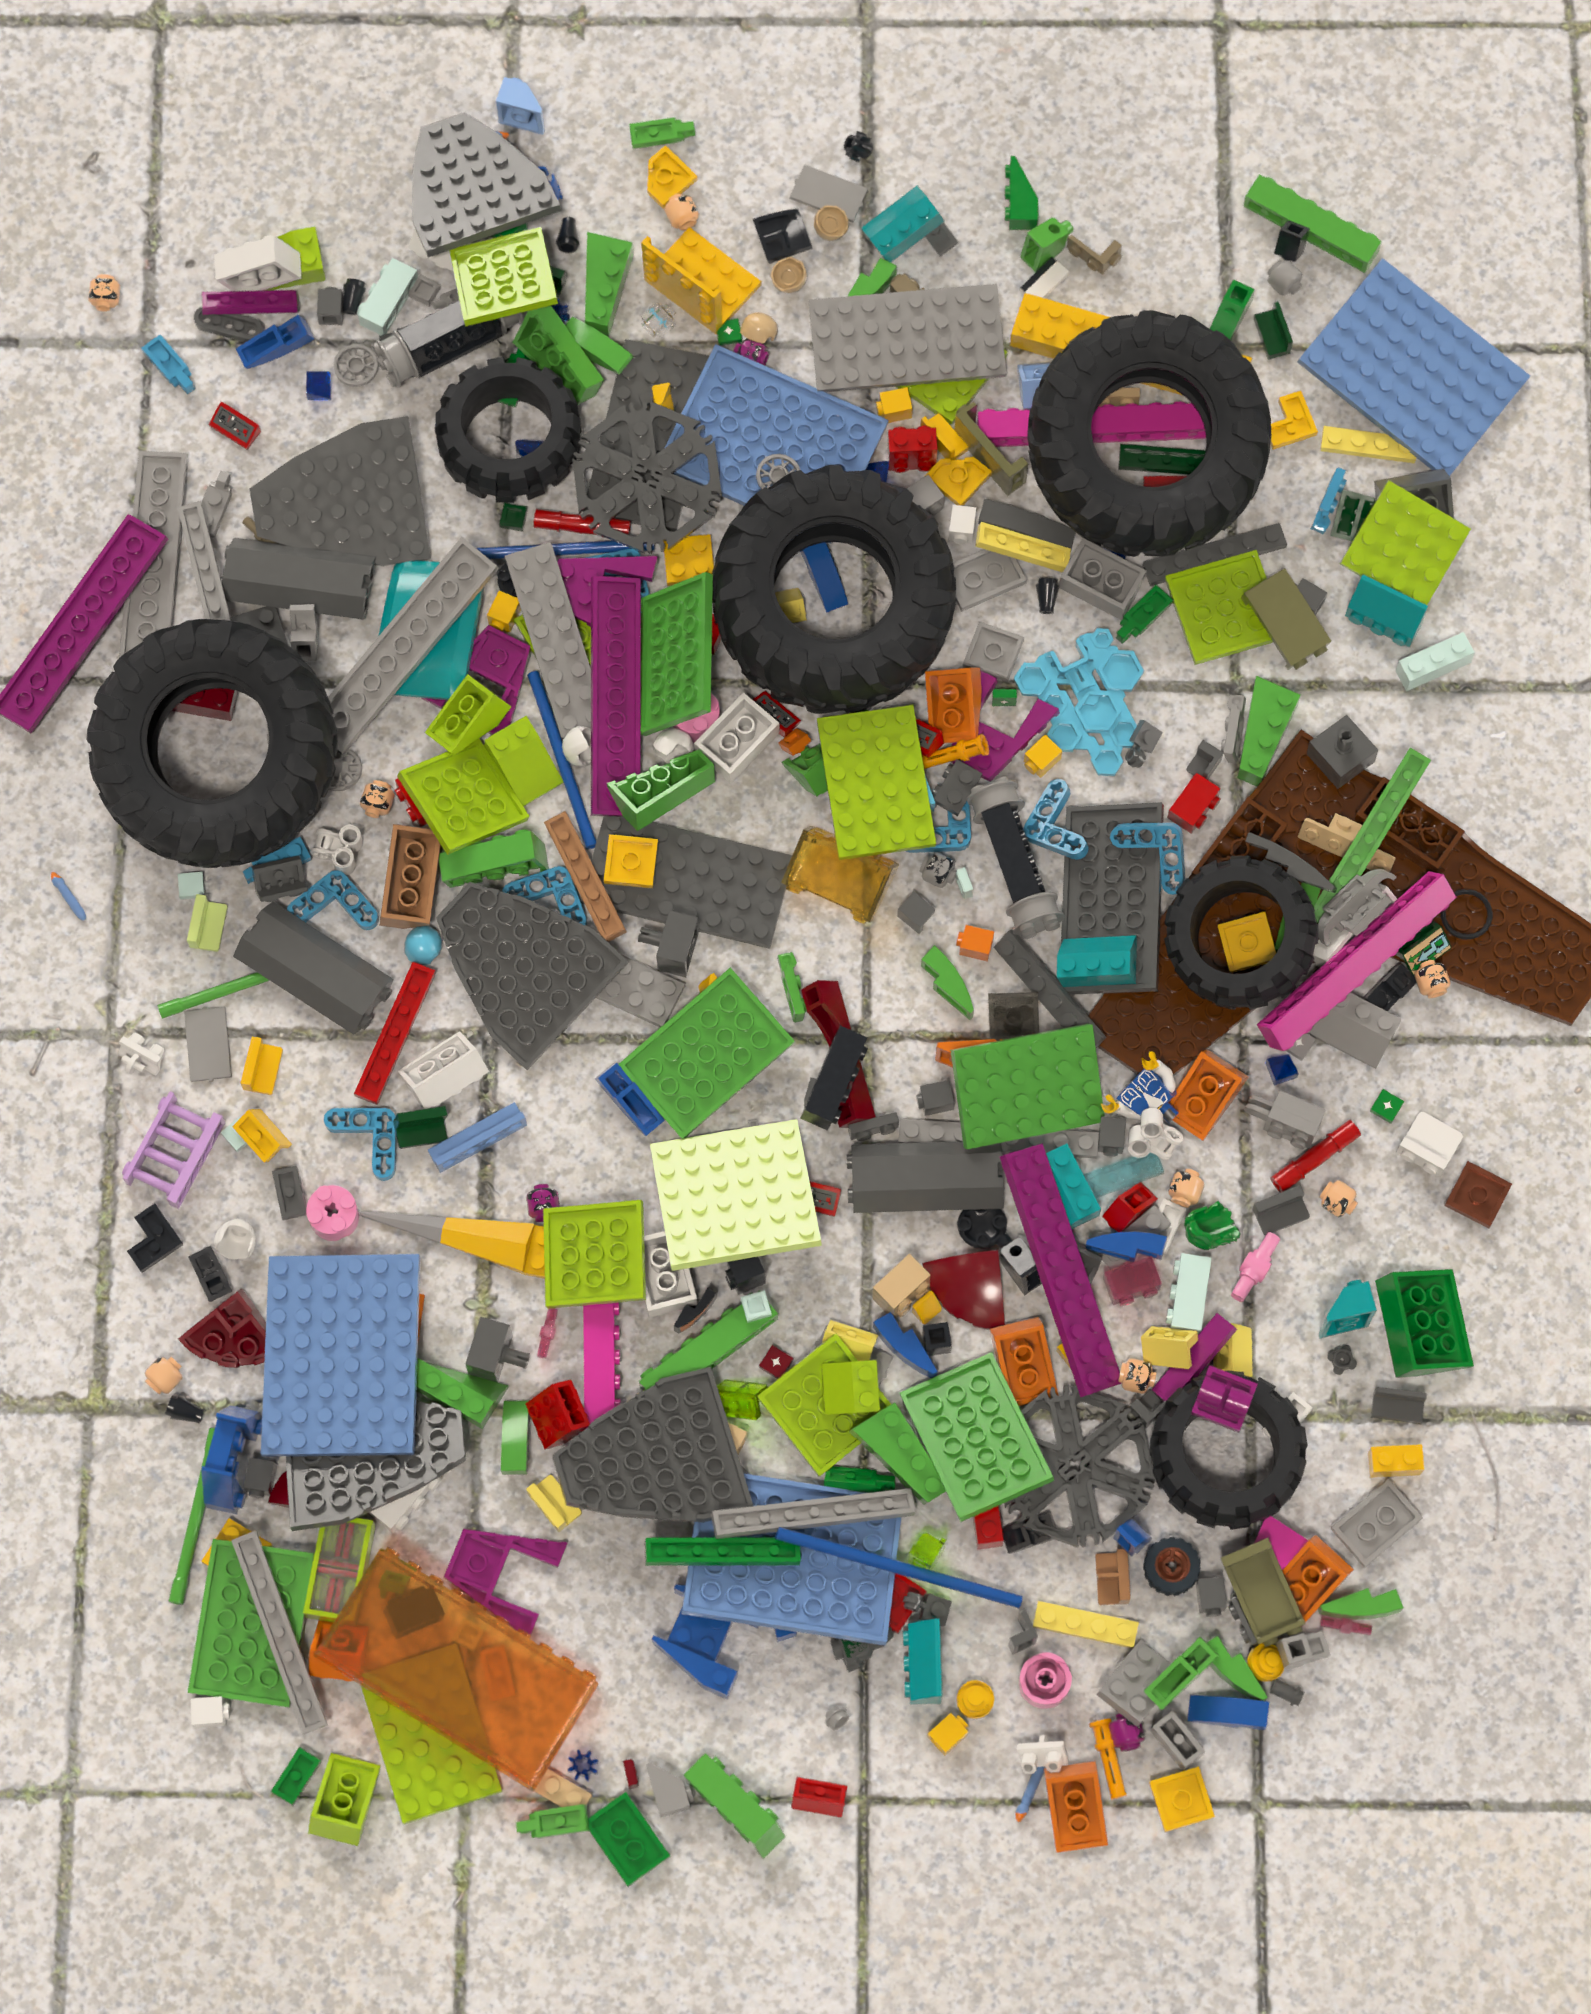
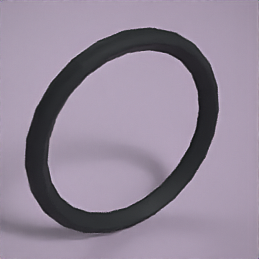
M1470 889L1455 891V896L1469 894L1479 898L1484 903L1488 915L1486 924L1480 931L1473 934L1458 933L1448 924L1446 910L1441 911L1442 924L1451 935L1457 938H1478L1491 925L1493 919L1491 905L1477 891Z

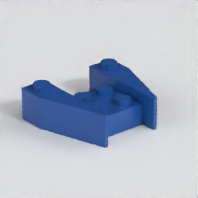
M230 1405L216 1413L217 1422L205 1467L202 1466L201 1472L204 1504L206 1507L237 1515L238 1508H243L246 1494L243 1493L242 1487L235 1478L239 1468V1462L236 1460L238 1452H243L246 1439L256 1441L257 1436L262 1435V1415L258 1411Z
M675 1585V1594L684 1597L685 1585ZM681 1608L668 1640L665 1641L653 1635L652 1643L704 1690L728 1700L738 1673L736 1670L719 1664L716 1661L733 1622L681 1614ZM750 1625V1626H753V1627H755V1628H757V1629L759 1628V1626Z

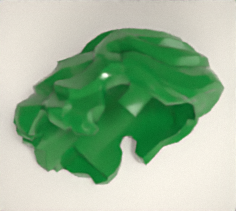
M1219 1201L1208 1208L1207 1206L1197 1208L1185 1218V1235L1188 1241L1202 1250L1214 1249L1218 1246L1231 1244L1233 1241L1237 1242L1241 1233L1237 1226L1233 1225L1235 1222L1231 1219L1232 1212L1228 1211Z

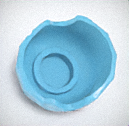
M430 926L414 928L409 932L404 943V953L408 960L420 965L431 964L442 949L441 936L438 931Z

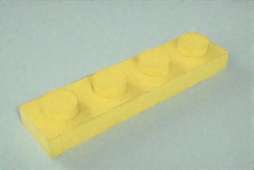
M1330 426L1323 427L1320 451L1415 463L1416 457L1408 449L1397 443L1387 434Z
M981 522L978 526L975 547L1062 573L1069 563L1070 548Z
M1038 1601L1033 1627L1133 1649L1139 1622Z

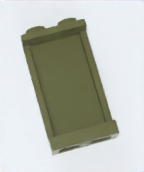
M972 402L969 405L961 406L955 415V432L968 445V451L973 457L992 471V479L1009 496L1026 483L1027 461L1021 457L1013 464H1010L976 425V403Z
M1285 568L1242 595L1241 599L1245 605L1249 604L1286 661L1285 667L1287 670L1292 667L1297 670L1308 663L1306 660L1308 657L1314 654L1317 658L1328 651L1326 646L1329 645L1331 639Z
M1268 1538L1221 1558V1562L1258 1645L1263 1643L1267 1647L1279 1641L1278 1636L1287 1633L1288 1637H1291L1303 1631L1301 1626L1306 1623Z

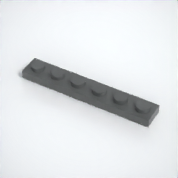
M1280 523L1203 544L1189 550H1182L1176 552L1175 555L1161 556L1144 561L1143 568L1147 570L1146 577L1149 585L1154 586L1164 583L1166 575L1257 550L1258 555H1263L1286 548L1287 542Z
M1009 930L993 948L1063 1028L1093 1024L1095 1047L1097 1048L1105 1040L1106 1036L1018 935L1013 934L1012 930Z

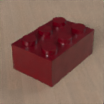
M222 688L203 690L181 701L172 711L232 721L238 691Z

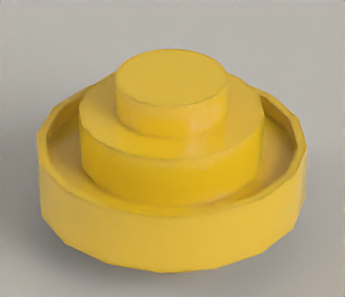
M1261 1643L1249 1652L1247 1663L1257 1680L1271 1682L1281 1676L1284 1667L1275 1645L1272 1644L1265 1647Z
M968 1681L958 1691L956 1698L957 1707L967 1718L981 1719L987 1716L993 1709L994 1693L990 1686L982 1681Z

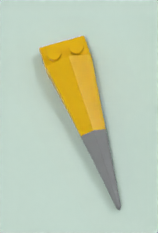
M359 1212L364 1218L441 1243L518 1273L545 1279L543 1226L533 1223Z

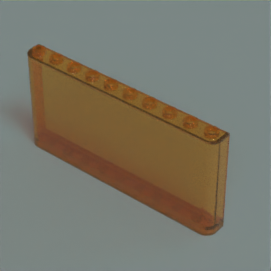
M387 1547L385 1550L380 1548L313 1656L534 1792L599 1685L596 1681L597 1676L586 1669L583 1672L574 1667L575 1662L565 1656L559 1658L552 1653L553 1649L547 1644L540 1642L538 1645L530 1640L532 1636L526 1631L519 1628L516 1631L509 1627V1621L499 1615L493 1617L486 1612L488 1609L479 1602L474 1601L472 1604L464 1599L466 1595L458 1589L452 1588L450 1590L443 1586L444 1581L433 1574L427 1576L422 1573V1568L418 1564L410 1560L408 1563L399 1558L400 1554L392 1548Z

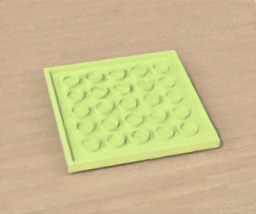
M797 1119L650 1144L672 1271L822 1246Z

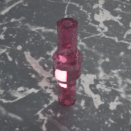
M548 1309L544 1326H541L539 1333L541 1339L537 1352V1357L546 1359L550 1341L554 1339L556 1331L554 1324L558 1309Z
M1321 1616L1320 1619L1321 1627L1337 1629L1339 1633L1350 1634L1353 1632L1369 1636L1372 1633V1625L1356 1623L1349 1618L1342 1617L1340 1620Z

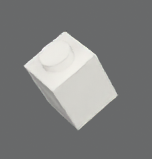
M952 506L949 530L950 541L957 544L973 542L976 507Z
M222 1696L191 1699V1720L194 1728L226 1726V1719H230L229 1703H225Z

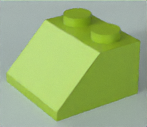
M877 1360L821 1364L825 1415L880 1411Z

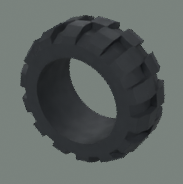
M504 357L488 359V366L478 369L476 365H473L459 374L460 382L457 385L451 383L441 397V408L436 412L435 434L439 455L444 461L445 469L454 481L464 483L466 491L482 499H485L488 494L495 496L496 502L514 503V497L526 495L527 500H531L545 494L544 488L547 485L557 486L569 474L568 466L573 464L572 458L577 460L573 454L574 452L579 453L581 446H579L578 442L582 432L578 404L572 391L563 386L562 378L550 368L544 367L543 370L537 368L535 361L517 357L516 363H505ZM517 398L518 401L528 403L539 409L550 421L551 428L543 443L530 454L510 460L491 458L477 451L466 439L467 430L475 416L486 407L498 403V400Z
M1231 856L1228 861L1218 863L1214 860L1200 867V873L1191 880L1186 878L1177 889V897L1173 905L1168 906L1164 924L1167 926V935L1164 941L1167 955L1175 968V972L1191 991L1200 998L1207 999L1219 1007L1235 1010L1236 1007H1248L1252 1010L1268 1006L1269 1001L1279 996L1283 999L1296 988L1295 984L1301 976L1307 975L1315 959L1313 953L1315 945L1318 944V924L1314 914L1315 910L1305 890L1294 876H1290L1281 866L1266 859L1258 861L1251 859L1250 856ZM1243 892L1257 893L1273 900L1282 909L1285 932L1279 950L1267 964L1249 973L1229 974L1218 971L1204 962L1199 949V930L1205 915L1212 906L1227 896Z
M1225 1370L1228 1373L1257 1383L1247 1415L1259 1422L1263 1428L1265 1427L1271 1437L1274 1463L1269 1476L1260 1484L1250 1489L1227 1492L1206 1485L1189 1468L1183 1453V1432L1197 1418L1191 1412L1206 1374L1193 1378L1191 1383L1182 1389L1178 1388L1168 1398L1155 1422L1150 1441V1456L1153 1463L1152 1472L1159 1489L1164 1490L1169 1497L1168 1502L1182 1515L1187 1513L1197 1519L1196 1523L1214 1529L1215 1526H1228L1230 1530L1248 1528L1252 1523L1260 1520L1264 1521L1278 1513L1281 1507L1291 1499L1303 1477L1307 1463L1305 1459L1308 1443L1305 1427L1300 1425L1297 1417L1299 1412L1288 1397L1283 1398L1274 1390L1275 1385L1261 1377L1255 1380L1244 1376V1372Z

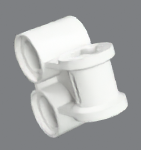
M354 825L342 827L339 834L327 829H317L316 834L318 837L310 853L320 859L332 860L335 870L342 871L345 875L354 872L356 862L353 853L358 852L363 846L360 830ZM350 835L357 837L351 843L346 842L345 839ZM341 858L350 859L349 863L345 865L338 864Z
M1148 1108L1141 1114V1125H1136L1129 1130L1128 1151L1137 1158H1143L1151 1152L1162 1159H1170L1173 1149L1176 1145L1182 1143L1183 1136L1174 1127L1163 1124V1114L1159 1109Z

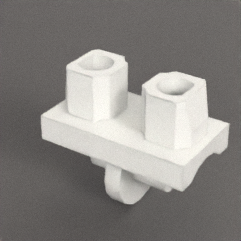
M136 1032L129 1038L124 1036L121 1038L118 1055L122 1057L121 1061L127 1064L125 1071L132 1074L135 1070L141 1073L146 1070L156 1076L160 1071V1064L164 1057V1048L153 1044L149 1050L143 1047L145 1039Z
M1040 1735L1039 1743H1022L1017 1746L1021 1766L1025 1774H1034L1037 1771V1767L1045 1766L1046 1770L1050 1773L1060 1772L1063 1765H1068V1756L1065 1753L1064 1742H1049L1047 1735Z

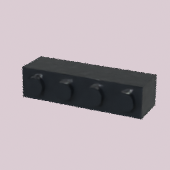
M840 1025L800 1119L825 1130H828L832 1123L837 1124L842 1113L838 1109L841 1102L845 1103L851 1090L847 1086L849 1081L854 1082L859 1072L856 1064L858 1060L863 1061L868 1047L864 1045L868 1037Z

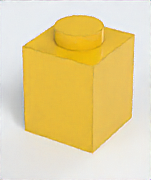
M908 388L879 393V402H876L878 416L889 420L888 423L911 419L912 405Z
M498 591L487 613L488 624L502 632L504 630L510 633L515 624L514 619L521 612L518 598Z
M1044 735L1024 754V766L1031 774L1034 775L1036 773L1041 778L1061 760L1062 750L1048 736Z
M950 1713L928 1733L927 1737L946 1756L968 1735L966 1730L968 1725L959 1715L954 1717Z

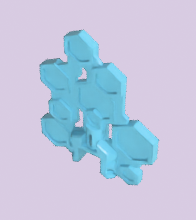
M1097 628L1094 633H1086L1076 639L1075 647L1082 659L1063 668L1055 652L1050 651L1039 656L1035 663H1023L1014 676V681L1022 696H1036L1038 699L1059 709V715L1057 717L1054 716L1050 720L1052 727L1048 731L1047 736L1062 752L1088 750L1091 756L1090 761L1098 776H1115L1123 764L1121 757L1122 749L1134 746L1129 740L1137 727L1123 700L1126 696L1124 692H1132L1144 674V670L1134 651L1118 650L1117 646H1110L1114 639L1109 629ZM1094 670H1096L1106 691L1100 690L1092 675ZM1057 684L1070 685L1078 700L1075 708L1067 692L1059 690ZM1088 733L1101 734L1105 742L1104 745H1099L1095 737L1089 736Z

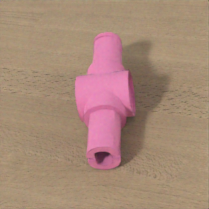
M1268 1232L1258 1249L1248 1253L1239 1269L1241 1271L1239 1274L1240 1279L1231 1293L1232 1298L1239 1302H1244L1253 1285L1263 1281L1272 1265L1270 1263L1272 1260L1271 1255L1280 1241L1277 1235Z

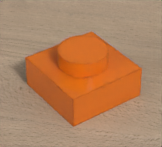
M796 728L778 744L783 751L794 756L801 753L806 748V745L811 742V739L805 732Z

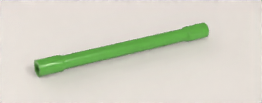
M256 972L183 998H176L158 1004L157 1006L163 1019L181 1013L191 1007L270 980Z
M209 1428L202 1462L204 1467L215 1428ZM201 1471L176 1576L173 1580L168 1602L177 1605H183L189 1572L205 1509Z

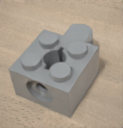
M1280 1090L1274 1103L1259 1096L1251 1095L1248 1100L1250 1104H1247L1245 1107V1111L1248 1114L1266 1121L1263 1130L1267 1131L1269 1136L1275 1139L1284 1138L1291 1141L1290 1144L1299 1149H1310L1326 1111Z

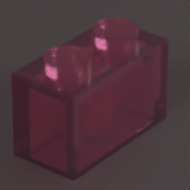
M1152 1256L1106 1271L1103 1275V1280L1113 1305L1120 1304V1306H1126L1133 1303L1134 1298L1143 1296L1144 1299L1153 1297L1158 1294L1157 1291L1162 1286Z

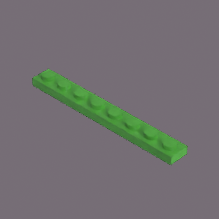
M1409 748L1330 878L1329 882L1337 888L1336 893L1323 890L1314 907L1316 923H1319L1320 918L1324 914L1322 908L1356 875L1361 876L1430 764L1431 759Z

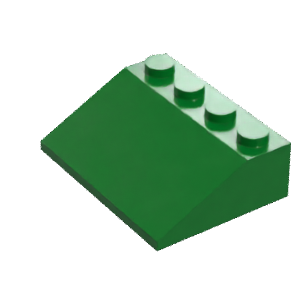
M1453 1269L1391 1272L1375 1280L1396 1378L1417 1377L1474 1366Z

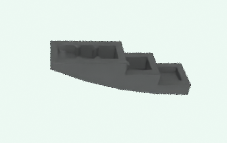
M984 499L978 524L984 522L1072 549L1076 534L1072 528L1049 518L988 499Z
M1250 832L1248 833L1245 842L1251 846L1267 850L1266 859L1272 863L1287 867V873L1290 876H1294L1298 882L1336 893L1337 888L1318 870L1299 856L1270 840Z

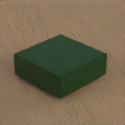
M504 503L499 527L523 532L528 508L526 506Z

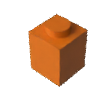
M966 925L964 932L959 931L956 946L960 947L959 955L988 962L994 940V931Z

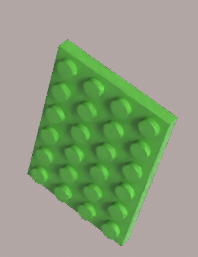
M704 572L641 598L640 735L648 736L711 712L713 574Z
M730 967L618 1065L631 1081L635 1082L656 1110L683 1139L796 1042Z
M1093 1024L1078 1025L950 1050L963 1146L965 1149L1098 1124L1101 1117H1105L1100 1105L1101 1103L1103 1104Z
M992 1352L900 1392L901 1399L935 1466L960 1522L1054 1481L1053 1475Z
M213 1539L187 1693L213 1697L222 1696L227 1699L290 1708L291 1701L232 1541ZM262 1546L300 1647L305 1620L303 1611L314 1553Z

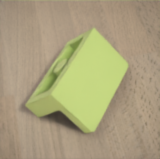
M196 894L187 936L190 948L219 951L228 910L226 904L208 902L206 895Z

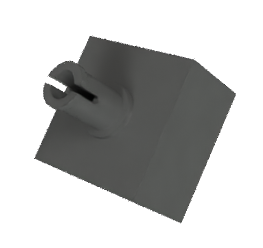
M1348 715L1312 739L1307 750V755L1337 789L1376 761L1378 753L1376 746Z
M669 910L663 932L641 927L638 942L659 947L656 954L658 971L686 978L699 935L698 917Z
M480 1316L465 1365L468 1374L498 1382L504 1363L526 1369L530 1353L509 1348L513 1337L509 1324Z

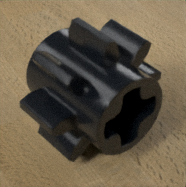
M860 131L856 132V136L849 135L844 142L845 155L856 162H859L861 158H868L873 149V145L870 142L871 138Z

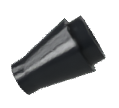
M564 217L562 219L556 240L559 251L563 253H573L579 246L576 220L572 217Z
M352 278L346 279V283L343 284V313L357 315V310L366 291L364 287L365 282Z
M1038 579L1036 591L1040 608L1039 613L1041 614L1054 613L1059 590L1057 579Z
M180 1395L178 1397L171 1396L165 1415L171 1416L170 1419L200 1424L205 1409L199 1408Z

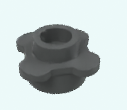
M1343 1346L1336 1352L1331 1351L1327 1356L1334 1366L1333 1372L1337 1375L1343 1374V1371L1348 1369L1353 1370L1357 1366V1362L1353 1359L1351 1349L1348 1346ZM1341 1358L1345 1360L1343 1363L1340 1362Z

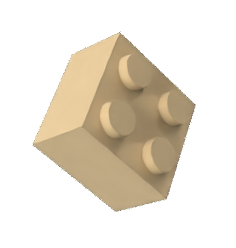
M909 1253L873 1287L872 1299L887 1314L891 1312L894 1318L897 1316L902 1318L911 1309L910 1304L915 1299L919 1300L929 1291L930 1274Z

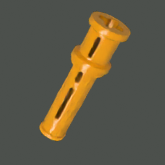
M983 734L978 735L977 738L972 740H959L955 746L937 750L929 758L922 755L923 767L927 769L957 759L968 761L970 757L981 754L986 756L989 754L988 742Z
M1108 1718L1091 1722L1089 1727L1093 1728L1096 1740L1094 1747L1097 1752L1100 1751L1111 1795L1110 1798L1117 1799L1127 1796L1109 1729L1112 1719Z

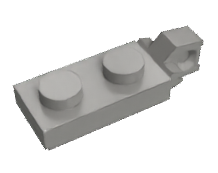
M220 471L216 483L211 481L201 502L209 534L213 538L217 534L231 499L232 489L228 487L231 481L230 473Z
M1230 695L1227 703L1230 717H1226L1225 720L1227 735L1226 739L1222 740L1221 751L1228 763L1238 762L1245 720L1246 698L1244 695Z

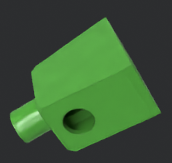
M1052 217L1030 230L1026 235L1020 258L1036 273L1051 257L1055 258L1064 250L1068 235L1074 231L1072 224L1068 220L1060 223L1056 218Z

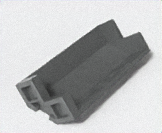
M233 538L230 545H227L225 548L224 558L226 562L223 576H220L226 601L290 609V605L314 604L315 613L362 620L368 611L369 588L374 580L375 557L321 549L289 547L278 543Z
M275 902L263 908L256 916L258 921L251 931L246 930L242 935L233 957L353 1035L361 1029L365 1030L372 1021L370 1015L373 1008L381 1001L386 1002L392 993L390 987L394 979Z
M963 1141L851 1145L852 1154H847V1169H852L853 1188H848V1203H853V1213L1004 1209L1003 1173L999 1158L1002 1156L1001 1143L972 1149H965Z

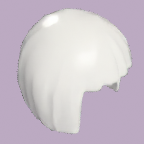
M577 726L572 728L563 740L562 750L564 756L572 765L584 767L591 763V729L588 727Z
M677 728L664 730L653 743L654 753L666 764H669L671 759L694 751L691 736Z
M233 1219L224 1223L215 1234V1249L228 1259L246 1260L250 1258L255 1249L256 1236L254 1229L248 1222L242 1219Z

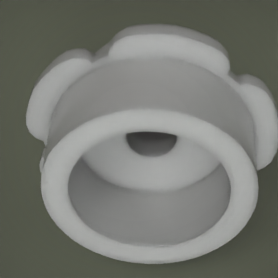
M837 1706L831 1708L825 1715V1724L833 1730H838L844 1726L849 1720L846 1708L842 1707L840 1709Z

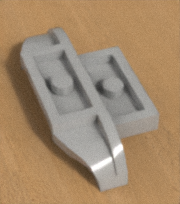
M1383 869L1371 870L1363 876L1356 875L1322 908L1324 914L1318 923V938L1321 943L1326 946L1330 944L1329 934L1333 928L1339 932L1345 929L1355 936L1366 930L1368 925L1378 915L1382 914L1392 902L1387 895L1382 893L1383 890L1378 884L1383 879L1390 878L1394 881L1397 877Z

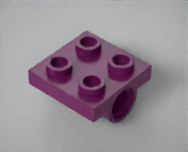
M1209 1365L1191 1414L1239 1433L1257 1383Z

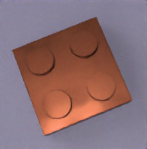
M1467 1161L1444 1206L1489 1229L1512 1183Z

